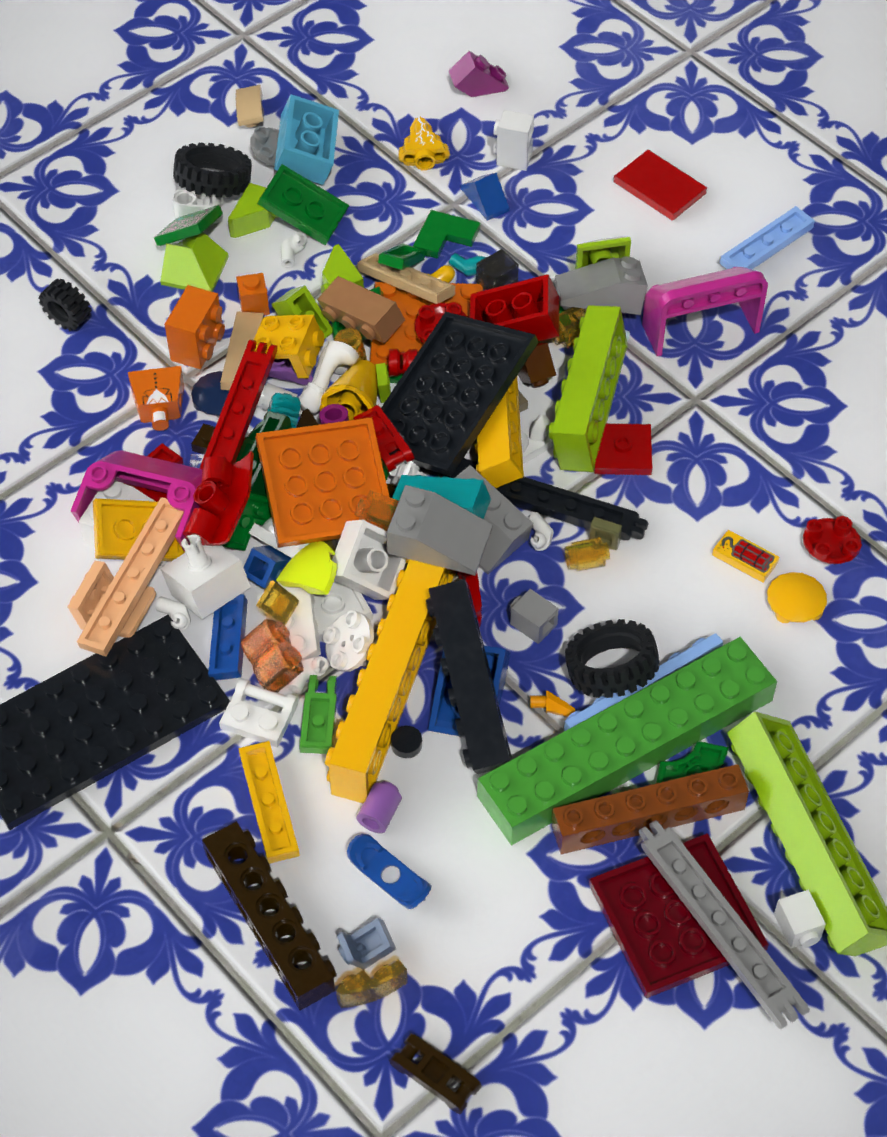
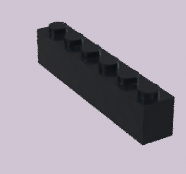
M462 579L429 588L431 598L426 599V604L430 617L435 616L438 628L433 629L436 644L438 647L443 646L445 658H441L440 661L445 677L450 676L452 688L448 689L452 707H458L460 718L455 719L459 736H465L467 748L463 749L464 760L467 768L472 767L476 774L492 771L512 760V755L470 588L466 580Z

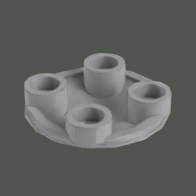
M258 126L250 138V147L261 161L275 166L279 129Z

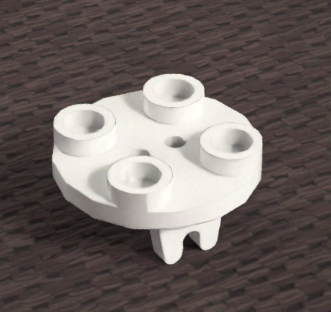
M349 610L341 615L332 626L325 629L323 641L326 643V656L330 666L347 672H351L360 666H367L368 650L374 641L373 625L367 616L360 612Z

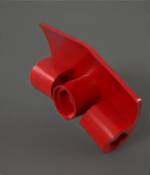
M252 451L233 465L227 459L220 456H210L203 461L201 484L196 488L193 495L195 502L200 507L193 509L183 531V535L187 539L189 535H198L201 538L202 545L208 546L222 545L230 541L251 492L254 458Z

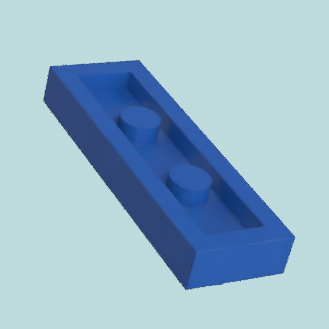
M240 594L214 611L208 675L209 677H214L215 680L242 677L248 604L244 594Z

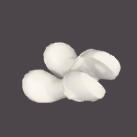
M330 341L324 347L312 382H308L303 388L302 394L298 397L301 407L299 417H301L303 410L309 409L313 416L320 410L322 395L328 389L333 372L344 374L351 365L357 362L359 354L354 348L340 341Z

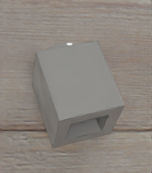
M529 589L523 596H518L510 606V624L537 644L558 624L559 608L532 589Z

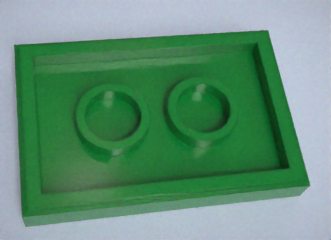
M281 164L257 203L324 245L327 244L349 207L347 203Z

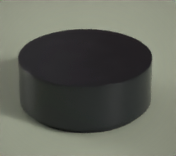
M412 726L397 728L391 736L392 751L401 758H412L418 755L422 749V735L420 731Z

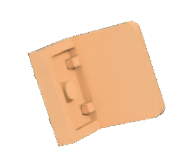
M94 561L68 605L69 611L81 630H84L114 579L108 566L102 561ZM146 587L119 636L129 638L135 634L156 596L153 587Z

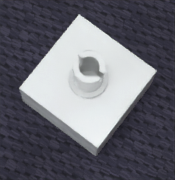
M365 520L346 521L335 550V555L332 558V561L337 564L334 581L374 600H389L390 595L395 593L397 578L400 570L404 569L406 558L387 553V531Z
M189 535L187 537L190 545L185 538L181 542L185 553L160 569L171 595L180 603L185 604L198 617L204 619L251 588L239 558L221 545H202L201 538L198 535Z

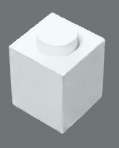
M809 889L779 899L777 902L774 916L790 948L800 945L806 948L820 941L826 923Z

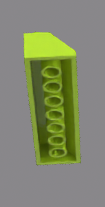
M754 711L727 732L732 742L731 748L735 755L740 758L745 768L744 774L747 780L753 784L758 794V802L767 812L772 822L771 828L774 834L780 838L786 850L785 856L789 863L794 866L800 878L799 884L803 891L809 889L826 923L825 930L828 934L827 939L830 946L837 954L858 956L887 946V906L791 722Z

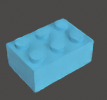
M290 94L281 114L274 170L278 171L281 164L307 180L323 185L334 164L339 110Z

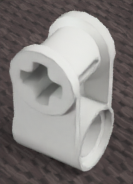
M186 188L179 189L173 194L175 219L216 205L221 207L224 202V196L222 195V198H217L215 195H211L213 201L210 203V197L205 196V193L198 195L195 194V190L189 192ZM223 213L211 225L220 223L223 218Z

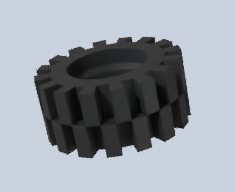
M55 279L39 295V304L44 306L42 308L44 313L47 312L49 314L47 317L50 320L53 318L55 320L54 323L57 326L61 324V327L65 330L67 328L69 331L76 330L91 314V308L88 307L90 303L84 300L85 295L83 293L80 294L77 287L73 288L72 283L69 281L66 283L64 279Z

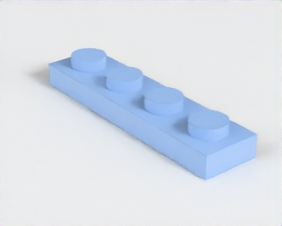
M795 206L722 255L720 264L726 269L733 267L754 269L813 229L815 220Z

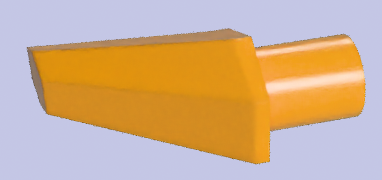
M546 690V695L530 696V708H546V713L568 717L576 711L573 706Z

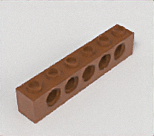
M739 764L553 808L551 827L560 854H566L639 836V830L643 827H647L652 833L649 824L655 820L660 823L663 829L745 810L749 789Z

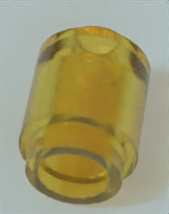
M600 537L572 542L571 546H565L564 548L566 564L569 570L583 571L605 567L606 560L610 559L607 542L602 543Z

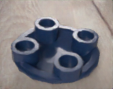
M223 371L209 373L201 377L194 384L191 395L193 406L196 410L211 415L221 414L229 390H221L220 381Z

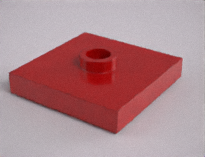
M606 423L595 462L594 474L652 475L651 424Z

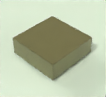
M594 517L590 527L589 542L617 550L621 541L622 525Z

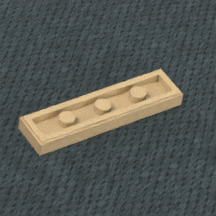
M377 253L357 262V270L432 303H441L455 295V286L411 267L400 270L378 263L379 254Z
M236 312L220 381L221 390H230L248 341L250 339L254 340L260 323L264 318V313Z

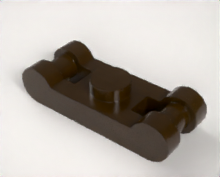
M410 1033L404 1041L405 1047L400 1053L395 1052L389 1063L397 1071L406 1074L445 1102L452 1111L461 1114L467 1107L466 1101L471 1094L476 1095L482 1084L477 1078L427 1042ZM415 1055L423 1057L418 1065L411 1061ZM453 1079L461 1085L456 1092L448 1088Z

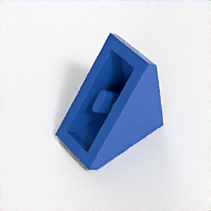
M497 173L483 175L460 185V189L487 221L509 212V205Z

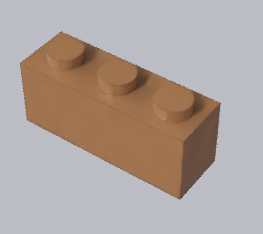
M339 276L317 299L323 309L322 314L329 321H337L350 331H359L367 339H376L384 344L405 321L395 301Z

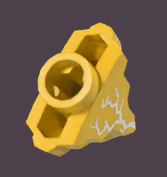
M419 116L411 124L410 135L404 138V146L399 147V161L408 166H416L420 170H429L435 164L444 163L450 157L448 145L441 141L440 136L432 132V127L427 120Z

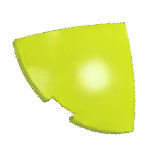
M323 541L308 544L287 563L276 581L284 587H301L309 594L328 595L337 571V564L330 559L329 554L330 552L332 555H335L334 550Z

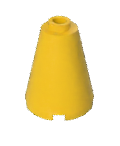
M358 360L323 393L320 411L325 406L339 404L347 409L349 420H354L353 417L376 406L378 390L376 366L370 361Z

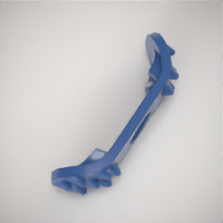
M360 834L349 843L347 856L351 863L399 904L407 909H413L426 900L432 885L388 852L372 836ZM393 866L400 870V878L395 883L389 884L382 880V872L387 867Z

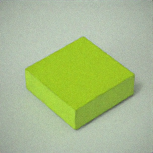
M380 363L376 364L380 401L385 403L391 394L387 365Z

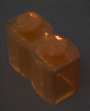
M267 618L241 640V646L246 657L253 665V671L261 686L265 690L278 693L301 674L304 668L300 652L291 646L288 628L280 621L277 622Z

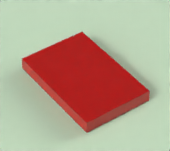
M649 149L614 175V183L672 221L707 193L706 186Z

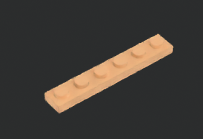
M160 498L77 640L79 648L105 657L111 650L172 544L184 511L174 509L166 498Z

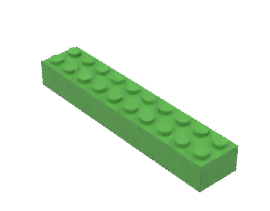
M738 637L479 777L477 781V797L512 846L552 823L553 808L598 798L660 764L661 761H665L696 744L697 741L707 738L772 702L777 680L745 641Z

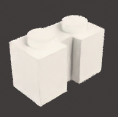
M504 110L501 119L496 120L493 133L497 135V139L494 143L493 154H497L498 166L527 170L533 154L532 134L534 131V115Z

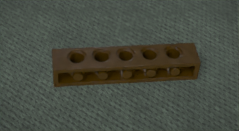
M236 821L202 839L207 859L298 1009L301 1011L335 991L334 978L337 977V973L328 958L323 960L319 955L320 946L312 932L306 934L301 926L304 921L296 906L290 908L285 900L288 896L284 886L279 880L273 881L269 874L272 870L263 854L258 856L254 850L256 844L251 833L248 830L242 831ZM240 858L246 860L241 864L232 863L234 860ZM252 884L262 885L259 889L256 890L248 889V887ZM270 909L278 911L275 915L266 916L263 914L265 911ZM286 935L294 937L290 942L279 941L281 937ZM300 962L311 964L306 969H297L295 967Z

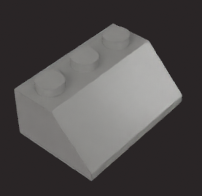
M469 465L455 478L483 480L491 497L484 520L493 524V528L479 567L488 575L529 539L533 522Z

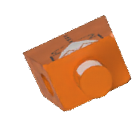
M181 366L128 372L132 396L141 422H152L153 429L162 431L169 427V420L181 417L184 395V380Z

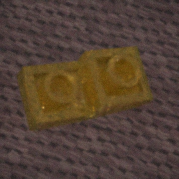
M398 959L392 965L386 964L378 969L373 979L364 970L356 975L351 974L340 982L338 989H336L337 1002L341 1008H348L381 999L408 983L407 969Z

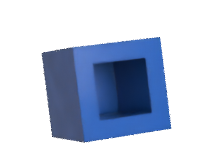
M270 545L253 547L243 568L249 580L263 588H270L278 583L276 579L292 558Z

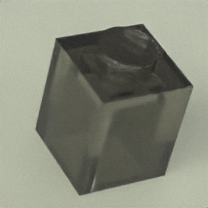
M501 249L476 263V283L480 284L483 290L518 282L519 264Z

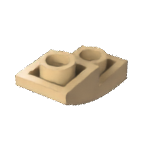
M261 85L236 89V111L239 126L254 127L259 125L260 122H264Z

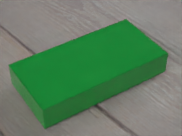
M400 244L380 253L378 263L403 270L423 261L426 251L407 244Z

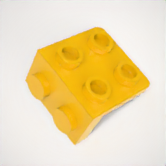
M314 315L266 316L262 319L254 337V340L257 342L255 351L260 342L267 343L265 354H267L271 344L277 345L278 350L275 359H289L298 378H309L312 368L316 364L320 348L324 345L325 337Z

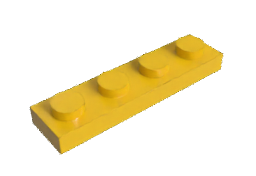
M266 741L238 748L268 863L271 864L300 856L270 742Z

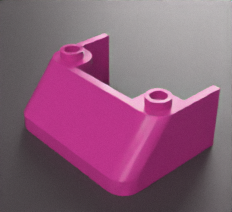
M733 267L727 270L652 286L645 295L642 326L656 356L662 355L667 318L732 303H739L754 334L759 333L768 282L763 273L745 267Z
M114 451L87 468L71 508V513L79 523L80 518L97 492L108 489L114 483V480L167 493V500L174 509L184 511L175 535L182 547V540L184 538L187 539L183 535L186 524L193 509L200 507L195 502L193 495L196 488L201 484L203 469L131 452Z

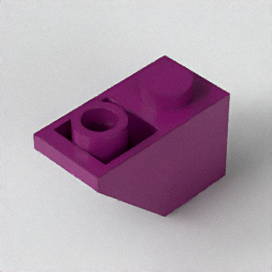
M468 51L449 70L455 88L470 97L504 92L509 89L504 70L498 65H491L482 55L477 56L471 51Z

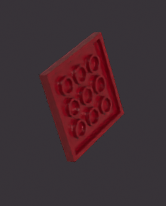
M707 833L683 842L684 846L755 938L767 950L769 944L709 834ZM648 856L589 879V886L646 999L730 965Z

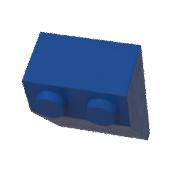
M484 645L500 705L511 653L503 648ZM444 650L442 653V658H445ZM440 663L428 731L459 736L455 719L460 718L458 707H452L448 694V689L452 688L450 676L445 677Z

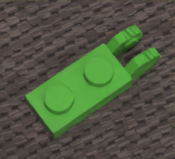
M310 675L308 692H305L300 753L327 754L329 748L333 746L337 706V676H329L327 693H317L319 687L318 676Z

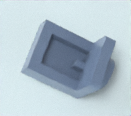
M379 918L351 935L343 931L337 935L341 945L338 949L343 960L347 964H352L363 970L396 950L385 922Z

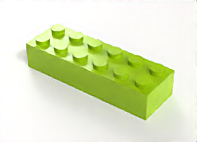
M588 305L585 317L582 316L580 319L579 337L574 339L573 358L568 360L567 379H563L561 385L562 397L561 400H557L555 405L556 418L549 426V438L554 442L553 455L554 458L558 459L560 470L594 472L601 439L608 421L628 347L621 307Z

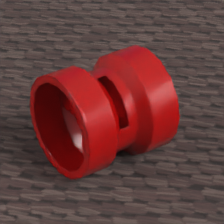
M389 349V377H398L400 374H404L418 354V350L408 349L406 352H401L399 349ZM401 357H403V369H401Z

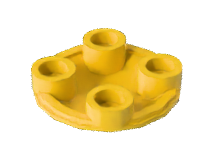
M790 572L778 576L771 582L767 590V601L779 622L804 623L811 620H819L822 617L827 605V593L822 584L814 577L804 573Z

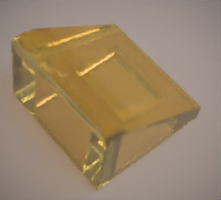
M272 580L256 606L268 619L285 625L298 606L299 600Z

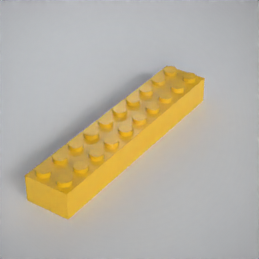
M406 558L407 567L405 570H400L396 586L398 590L396 594H391L388 600V615L386 619L381 618L377 629L378 640L376 644L371 643L367 654L368 665L366 669L362 668L359 672L356 695L351 694L346 708L347 718L345 721L341 720L336 731V739L338 740L335 748L330 747L326 755L325 765L329 766L327 781L331 785V795L364 803L373 784L377 782L391 745L392 733L397 729L431 640L433 629L437 624L435 616L430 617L426 604V599L431 598L429 588L453 582L456 574L454 570Z

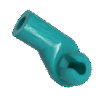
M455 253L451 256L449 265L467 276H474L487 271L490 268V261L487 257L483 256L465 259Z

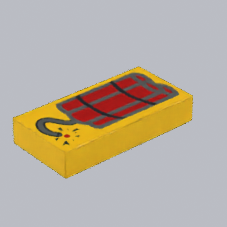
M727 530L714 547L712 553L716 558L763 583L776 567L780 558L730 530Z

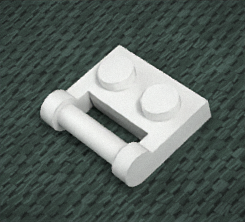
M240 678L236 684L235 692L219 722L220 729L261 743L269 741L271 746L278 748L297 709L299 697L292 694L285 696L252 685L250 680ZM249 696L282 707L283 709L281 713L244 701Z

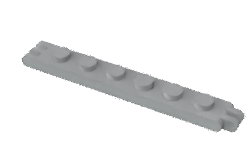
M656 820L649 824L654 836L647 827L641 828L639 834L644 840L641 843L643 851L779 1029L787 1026V1021L781 1014L782 1012L790 1022H794L799 1018L796 1010L792 1007L793 1005L801 1015L808 1013L810 1010L807 1003L670 827L663 829Z

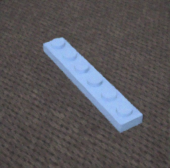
M715 633L708 638H700L691 648L682 653H674L667 662L659 666L658 672H654L655 677L652 680L647 679V685L644 687L637 685V691L633 693L625 690L624 696L619 697L618 693H613V698H606L605 695L597 698L591 706L583 711L577 710L570 714L565 720L564 731L722 647V639Z

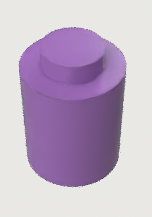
M386 781L373 784L356 817L359 824L372 832L384 833L402 800L398 788Z

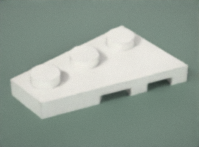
M278 582L256 596L283 652L294 670L300 661L321 655L318 625L315 620L313 604H315L314 594H309L301 587H284Z

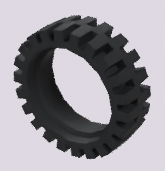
M192 143L189 144V147L184 145L181 149L177 150L174 160L173 178L176 183H179L181 188L186 187V190L189 192L195 190V194L198 195L205 193L207 197H211V195H215L217 198H222V195L232 197V194L237 196L241 192L244 193L251 179L252 163L246 154H243L240 150L234 151L233 147L225 148V145L222 144L214 146V143H208V145L198 143L197 146ZM201 168H212L222 171H210Z
M618 619L616 624H613L612 620H607L604 626H601L600 622L593 624L594 629L591 630L587 627L582 630L583 635L577 633L574 636V641L570 640L568 648L565 650L566 665L572 684L575 685L578 691L582 690L583 694L589 696L592 693L593 697L600 698L603 693L606 698H613V693H618L620 697L625 695V690H629L631 693L637 691V685L644 687L647 685V679L652 680L655 677L654 672H658V664H660L657 645L649 628L646 629L642 623L637 625L636 621L632 620L627 624L625 619ZM628 648L639 652L628 663L613 668L599 669L585 665L592 657L609 649Z

